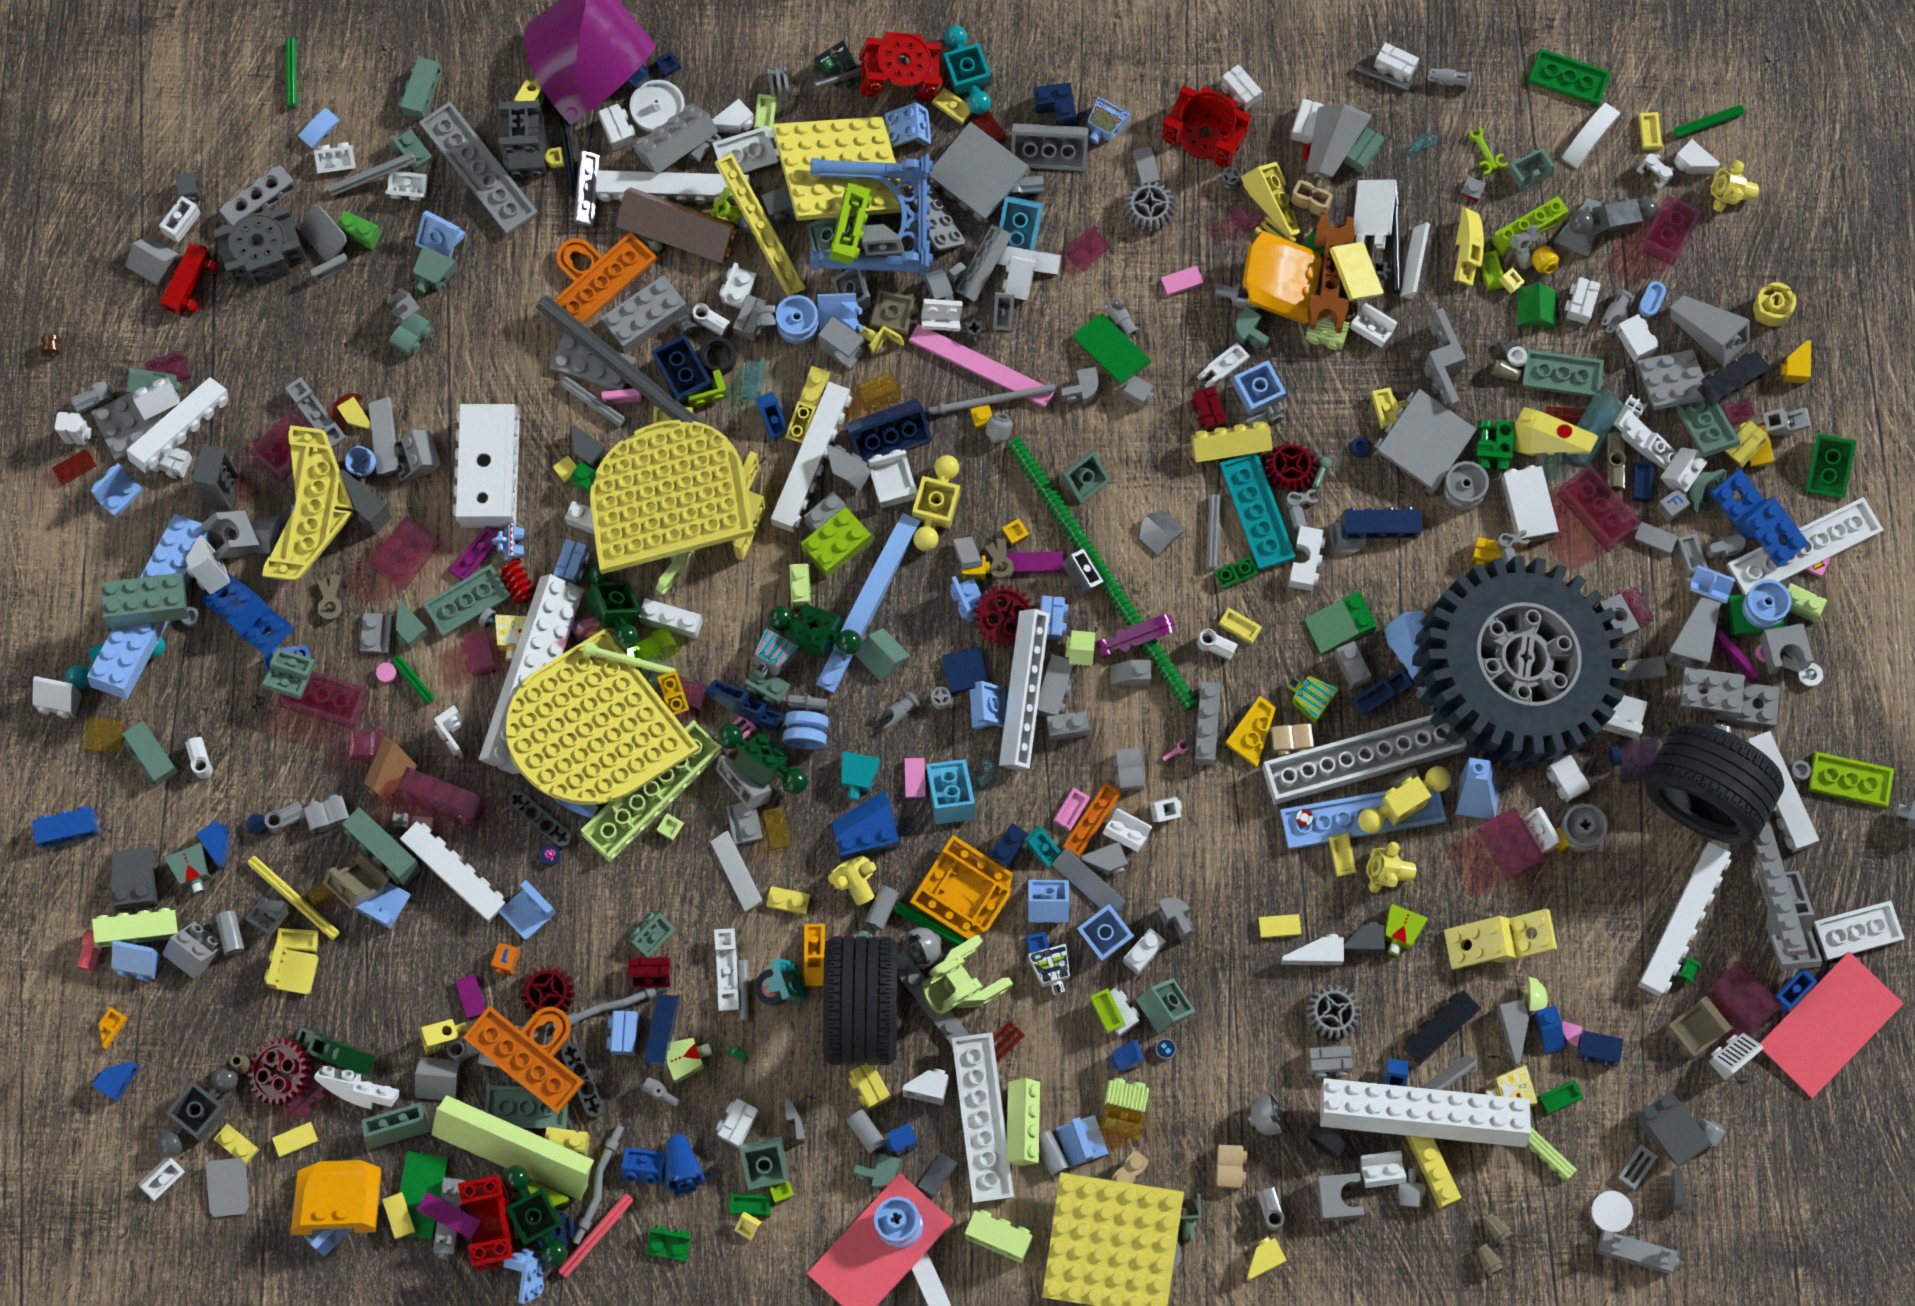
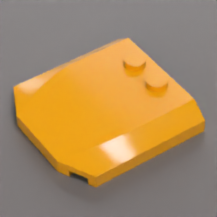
M1261 231L1258 233L1255 241L1249 245L1243 276L1244 289H1247L1249 296L1247 302L1296 322L1306 324L1308 323L1310 294L1317 295L1322 262L1320 253L1268 232Z
M952 835L909 903L966 940H969L987 931L1010 896L1012 872Z
M362 1160L320 1161L298 1170L291 1234L313 1235V1230L354 1228L355 1233L376 1232L381 1168Z

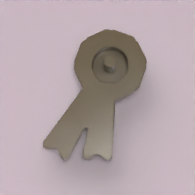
M1006 537L1003 539L997 538V549L993 542L990 546H985V549L994 560L990 565L991 574L994 578L1003 580L1012 575L1014 565L1012 560L1006 557Z
M331 574L329 586L326 577L323 580H317L323 595V599L318 604V612L326 620L337 619L342 613L341 601L336 598L341 579L340 575L334 576Z

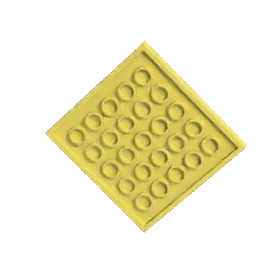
M883 116L773 124L772 131L797 221L837 218L844 190L848 183L871 189L869 196L872 197L870 207L866 208V214L901 213L895 195L887 186L878 181L810 176L811 158L835 161L896 163ZM887 178V179H889L891 182H893L895 186H897L898 183H899L900 180H901V179ZM901 186L899 191L906 197L903 186ZM859 205L855 211L850 210L848 217L855 216Z
M1060 1172L1042 1298L1093 1306H1168L1184 1191Z

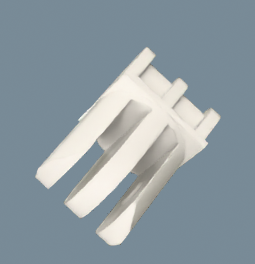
M1630 395L1621 411L1629 409L1639 419L1647 404H1642L1639 402L1640 399L1636 400L1632 398L1633 395Z

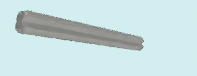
M413 152L407 153L328 186V191L331 196L338 195L416 162V157Z

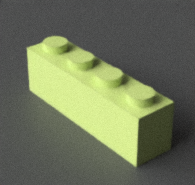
M162 908L158 912L152 913L144 910L134 915L119 913L116 917L100 915L96 919H92L94 948L112 946L113 940L130 944L169 940L171 936L178 933L175 910H170L169 908Z
M1024 1078L1008 1082L1006 1163L1017 1166L1039 1163L1040 1082Z

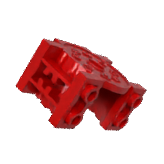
M885 32L882 38L867 37L859 52L862 70L860 95H866L869 98L879 96L888 80L892 84L901 87L919 85L915 92V99H920L924 102L934 100L943 84L942 77L939 74L941 43L922 41V34ZM903 55L909 58L910 64H901L898 57Z
M1182 85L1169 116H1166L1163 122L1161 139L1170 145L1175 144L1179 146L1181 144L1182 148L1193 157L1213 159V162L1222 168L1231 167L1242 141L1249 133L1252 115L1237 109L1238 101L1203 86L1201 91L1198 92ZM1202 128H1209L1212 131V135L1207 138L1203 137L1200 134V130Z
M496 1175L458 1183L461 1204H466L469 1215L482 1221L473 1237V1244L468 1245L471 1266H476L477 1272L503 1267L504 1260L514 1259L513 1253H517L513 1222L505 1208L510 1204L503 1181L501 1182L500 1176Z

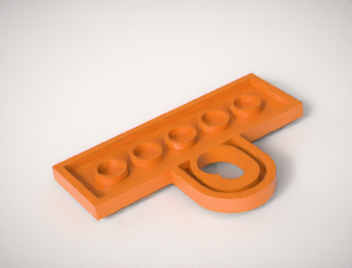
M629 232L603 256L587 241L579 238L569 239L559 247L556 257L559 268L573 283L558 295L554 301L585 325L657 260V256L632 232ZM573 252L586 255L592 261L591 266L585 271H578L574 268L570 255Z
M488 1006L463 1036V1039L557 1114L562 1111L585 1083L554 1058L571 1033L570 1020L559 1008L545 1007L540 1009L532 1016L522 1030H519L491 1006ZM547 1022L555 1023L556 1029L553 1032L551 1042L546 1045L537 1044L534 1040L536 1030Z

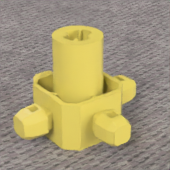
M1735 160L1732 163L1731 169L1722 167L1713 176L1714 181L1711 185V194L1716 198L1713 204V209L1722 212L1727 205L1726 203L1735 205L1740 200L1753 202L1758 195V185L1746 181V178L1741 174L1744 163L1739 160Z
M1390 842L1386 849H1372L1371 857L1366 866V873L1370 878L1369 890L1371 892H1379L1382 886L1395 887L1398 880L1404 882H1412L1414 880L1416 865L1412 862L1400 860L1398 856L1400 846L1398 843Z
M867 857L853 858L841 863L831 871L832 873L828 876V880L831 884H834L836 889H849L856 905H862L874 898L867 879L873 875L872 873L876 870V866Z

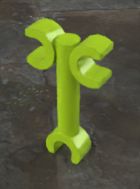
M1478 127L1477 132L1479 135H1474L1472 130L1469 131V139L1478 144L1486 161L1480 162L1478 166L1479 169L1482 167L1488 169L1484 171L1483 176L1487 177L1491 174V171L1497 169H1506L1508 162H1499L1504 157L1503 153L1498 154L1495 159L1493 158L1482 138L1484 134L1483 129Z

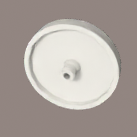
M664 80L645 82L634 91L630 100V111L633 120L640 128L648 132H652L654 128L662 126L670 117L682 112L685 107L681 91L674 84Z

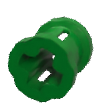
M1684 957V964L1676 976L1681 981L1692 984L1694 974L1701 967V964L1692 958Z

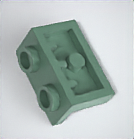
M411 129L398 138L394 135L391 136L393 142L391 147L396 154L400 153L403 156L413 152L416 162L406 166L407 168L411 167L415 172L433 160L431 154Z
M754 670L750 677L744 681V686L746 690L750 691L751 695L756 696L758 694L769 705L775 704L779 706L791 687V684L769 672L764 678H761L755 674Z
M657 911L649 912L643 918L644 922L639 927L636 926L629 933L630 937L627 939L646 958H649L676 930Z

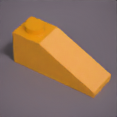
M805 924V986H823L825 924Z

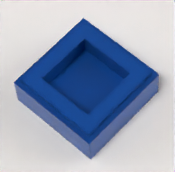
M1046 932L1026 936L1030 954L1050 948Z

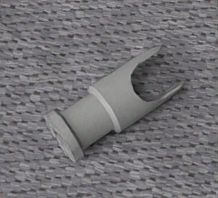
M1432 68L1429 70L1427 78L1430 82H1436L1444 86L1453 87L1458 85L1469 89L1472 72L1462 73L1456 72L1454 69Z
M1619 289L1617 291L1614 302L1610 303L1604 314L1601 324L1603 326L1608 325L1606 328L1607 333L1614 332L1626 312L1625 308L1628 302L1633 299V295L1626 290Z
M1118 298L1114 299V304L1118 310L1112 308L1110 303L1105 301L1104 307L1116 326L1120 327L1129 339L1137 335L1140 329L1133 324L1130 314Z
M908 691L907 696L899 702H894L879 714L875 720L879 722L887 715H894L892 720L883 728L884 731H887L907 716V712L912 708L919 706L920 703Z

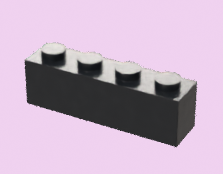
M1757 350L1751 354L1747 352L1738 361H1731L1725 369L1721 367L1714 372V375L1708 374L1705 376L1697 390L1713 407L1760 380L1771 367Z
M1464 990L1460 994L1455 992L1448 999L1450 1003L1445 1008L1441 1005L1433 1013L1435 1017L1431 1021L1426 1019L1419 1026L1421 1030L1416 1035L1412 1032L1404 1040L1406 1044L1403 1049L1419 1066L1480 1010L1481 1007Z

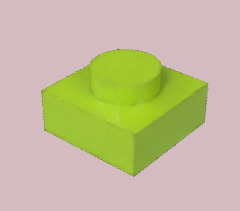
M790 1182L769 1185L775 1203L794 1197Z

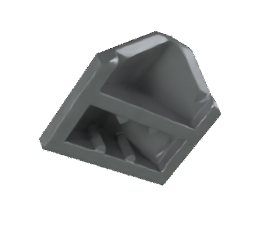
M1167 512L1150 513L1142 521L1139 540L1158 557L1185 532V529Z
M257 516L250 521L260 544L250 553L272 554L282 517Z
M261 897L244 919L263 934L271 936L288 915L289 905L281 899Z

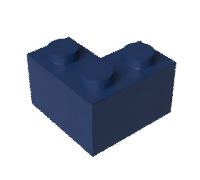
M1071 82L1033 87L1035 114L1054 112L1056 126H1076V112Z

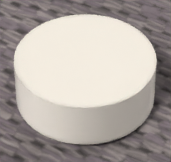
M1513 347L1507 354L1508 362L1514 367H1520L1527 361V353L1522 347Z

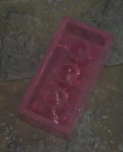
M1591 464L1560 486L1558 490V497L1607 553L1636 532L1642 523Z
M312 671L300 700L280 694L278 702L282 708L357 731L370 693L366 687Z
M406 767L397 787L405 803L412 806L418 804L429 813H433V811L438 812L442 818L447 820L456 819L460 825L467 828L470 825L473 827L477 826L485 808L481 796L409 767Z

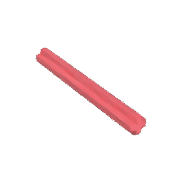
M624 1194L560 1266L558 1272L566 1278L628 1209L634 1201L631 1196Z

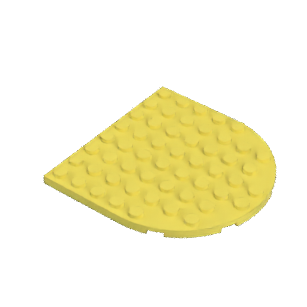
M680 420L663 421L648 425L635 431V434L627 440H621L602 460L596 471V478L591 486L590 504L601 574L755 535L742 461L728 438L711 426L696 421L689 423L681 422Z
M606 629L587 639V641L594 642L597 648L626 655L614 643L612 636ZM585 640L536 670L522 683V686L514 694L509 705L506 720V740L516 767L537 789L564 802L596 805L616 801L635 792L698 752L699 746L635 666L596 655L594 657L590 656V658L582 656L586 643Z

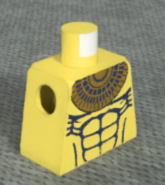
M453 1019L421 1027L420 1037L426 1056L447 1049L451 1041L459 1040L460 1036H464L468 1031L466 1022L455 1025Z

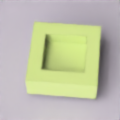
M667 813L657 828V832L675 841L685 824Z

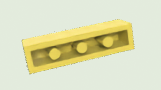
M1263 421L1254 422L1250 426L1243 424L1235 425L1232 429L1216 428L1213 432L1198 431L1195 435H1191L1193 458L1196 462L1273 450L1270 426Z
M1405 1135L1439 1209L1458 1202L1461 1199L1460 1193L1434 1138Z

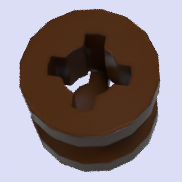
M44 335L41 337V342L43 343L41 353L43 355L57 356L60 354L59 344L61 343V338L59 336Z

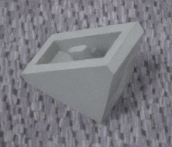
M995 292L994 330L1012 331L1015 294Z

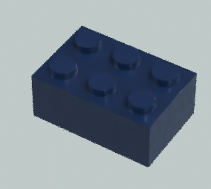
M685 334L651 351L652 359L674 399L680 404L685 405L689 403L688 397L713 390L712 381Z

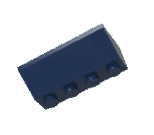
M918 398L845 423L854 453L866 463L875 455L884 456L893 450H907L933 441L923 406Z

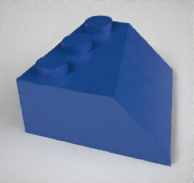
M886 790L832 822L841 861L900 847Z

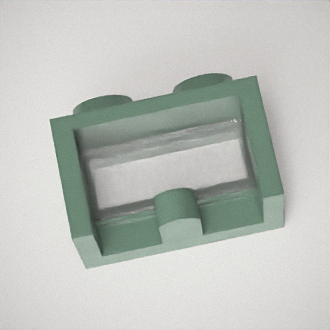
M1541 148L1537 151H1531L1521 159L1513 160L1509 167V174L1521 192L1553 176L1555 165L1545 150Z

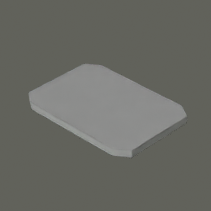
M314 205L299 226L301 234L325 261L335 258L347 242L346 235L321 206Z
M242 1158L209 1161L206 1167L210 1213L214 1217L246 1214L249 1208L246 1163Z

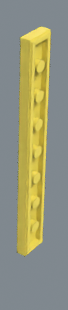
M733 153L715 161L716 167L787 297L806 289Z

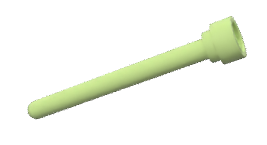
M587 640L582 656L588 658L596 655L663 674L676 670L668 666L597 648L594 642Z

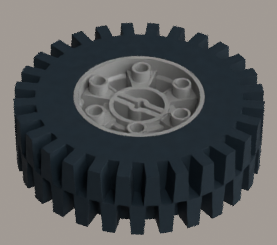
M1514 556L1506 564H1504L1501 557L1493 559L1485 568L1482 563L1473 567L1466 575L1460 576L1432 606L1433 608L1424 617L1421 623L1424 627L1416 635L1414 642L1415 645L1420 647L1412 656V666L1421 667L1413 678L1415 688L1427 687V690L1419 699L1423 709L1435 705L1437 711L1430 719L1432 724L1437 728L1444 722H1447L1452 728L1445 736L1448 742L1454 744L1460 738H1464L1468 741L1463 751L1464 754L1473 757L1483 750L1486 752L1484 760H1489L1492 766L1505 758V769L1515 770L1525 762L1527 770L1537 769L1545 762L1549 766L1560 761L1566 755H1572L1595 736L1616 712L1613 709L1622 701L1625 693L1619 689L1628 680L1629 671L1619 669L1629 659L1628 649H1615L1625 637L1622 627L1612 630L1607 628L1616 616L1613 609L1610 607L1598 613L1595 606L1603 596L1597 589L1587 597H1584L1579 591L1587 581L1586 579L1577 575L1570 582L1566 583L1563 581L1567 567L1557 564L1546 573V559L1535 558L1526 567L1524 556ZM1505 625H1515L1516 630L1508 633ZM1481 643L1495 650L1492 658L1482 659ZM1506 649H1510L1508 663L1506 661ZM1554 661L1557 663L1558 673L1552 670ZM1532 663H1533V665H1534V676H1533V677H1530L1531 665H1532ZM1493 681H1495V682L1497 683V685H1499L1502 689L1508 691V693L1506 694V693L1503 692L1501 689H1499V688L1493 683ZM1538 686L1548 700L1532 702L1531 688ZM1519 692H1523V697L1519 695Z

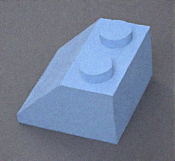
M1028 880V922H1069V880Z
M113 940L111 968L117 972L116 975L126 978L129 975L137 976V980L148 982L149 979H156L161 956L153 948Z

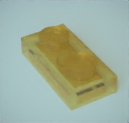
M782 806L762 811L772 851L792 846Z

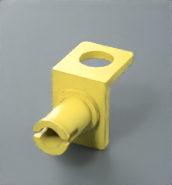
M864 325V331L859 332L861 337L871 342L869 348L873 355L877 353L887 338L901 346L904 345L902 336L885 326L877 333Z

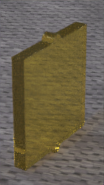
M89 717L87 731L84 732L86 737L83 749L118 754L121 740H123L122 733L125 722Z

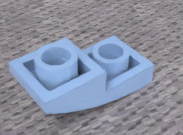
M325 108L311 120L298 136L311 148H315L326 134L329 135L340 120L330 110Z

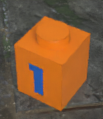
M498 942L491 963L495 973L502 976L507 974L513 975L520 955L519 949Z

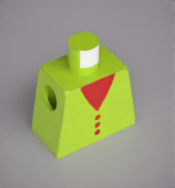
M1391 904L1384 931V939L1391 942L1387 952L1399 956L1402 947L1410 949L1428 918Z

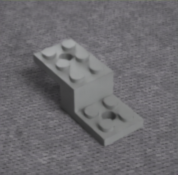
M1441 308L1435 311L1430 326L1432 335L1438 339L1439 349L1429 352L1424 372L1433 383L1431 384L1432 390L1435 395L1438 394L1439 403L1455 414L1460 400L1449 377L1461 373L1466 358L1446 313Z
M1685 667L1683 670L1680 707L1716 712L1715 719L1775 727L1777 725L1780 687L1745 683V675ZM1704 685L1708 689V693H1699L1697 687ZM1759 700L1763 707L1756 709L1753 707L1752 702Z
M1799 871L1785 873L1808 951L1807 954L1786 956L1763 874H1759L1758 881L1768 907L1766 929L1780 970L1821 967L1822 959L1812 934L1814 912Z

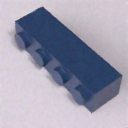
M1393 507L1383 510H1376V508H1366L1365 510L1348 508L1340 516L1342 539L1418 538L1423 532L1421 509H1414L1413 507H1406L1402 510H1395Z

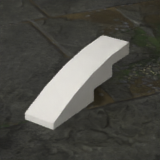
M926 1252L912 1267V1272L928 1306H951L931 1259Z

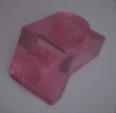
M1237 204L1231 208L1230 219L1244 233L1247 230L1252 231L1259 225L1260 215L1257 213L1248 218Z
M1744 398L1739 403L1723 404L1721 406L1730 424L1744 423L1755 415L1749 398Z
M597 616L590 619L585 617L571 622L570 627L579 641L595 635L600 622Z

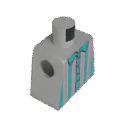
M766 628L754 653L753 663L757 665L754 670L755 674L761 678H764L768 672L775 676L779 675L796 658L799 646Z

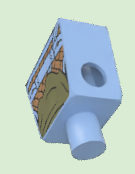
M1098 96L1087 123L1088 130L1091 132L1088 140L1093 144H1098L1101 138L1111 141L1129 122L1130 112Z

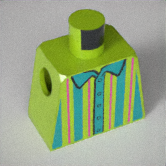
M1308 676L1304 683L1293 677L1287 688L1296 693L1292 699L1293 705L1314 724H1316L1338 691L1337 688L1311 676Z

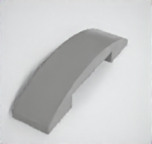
M302 377L285 387L313 428L321 429L327 434L331 447H334L346 438Z

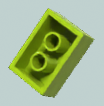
M845 506L801 542V549L822 574L828 578L869 545L872 539L868 530Z

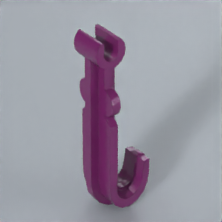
M1161 615L1129 627L1128 631L1119 629L1116 632V637L1109 640L1107 638L1095 642L1099 657L1102 658L1111 655L1112 651L1117 649L1128 652L1131 650L1132 645L1138 646L1176 631V624L1171 615Z

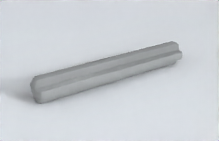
M565 376L561 380L560 384L564 389L618 427L622 426L625 422L624 416L570 378Z
M1215 494L1209 497L1206 568L1212 570L1217 568L1220 496Z

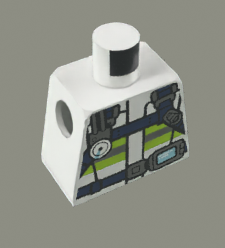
M1066 944L1028 954V960L1042 987L1051 985L1053 995L1064 993L1065 989L1062 982L1070 978Z

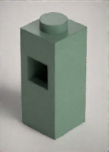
M129 368L126 391L135 393L139 388L152 386L153 382L158 379L169 378L175 391L178 393L180 382L177 381L176 375Z

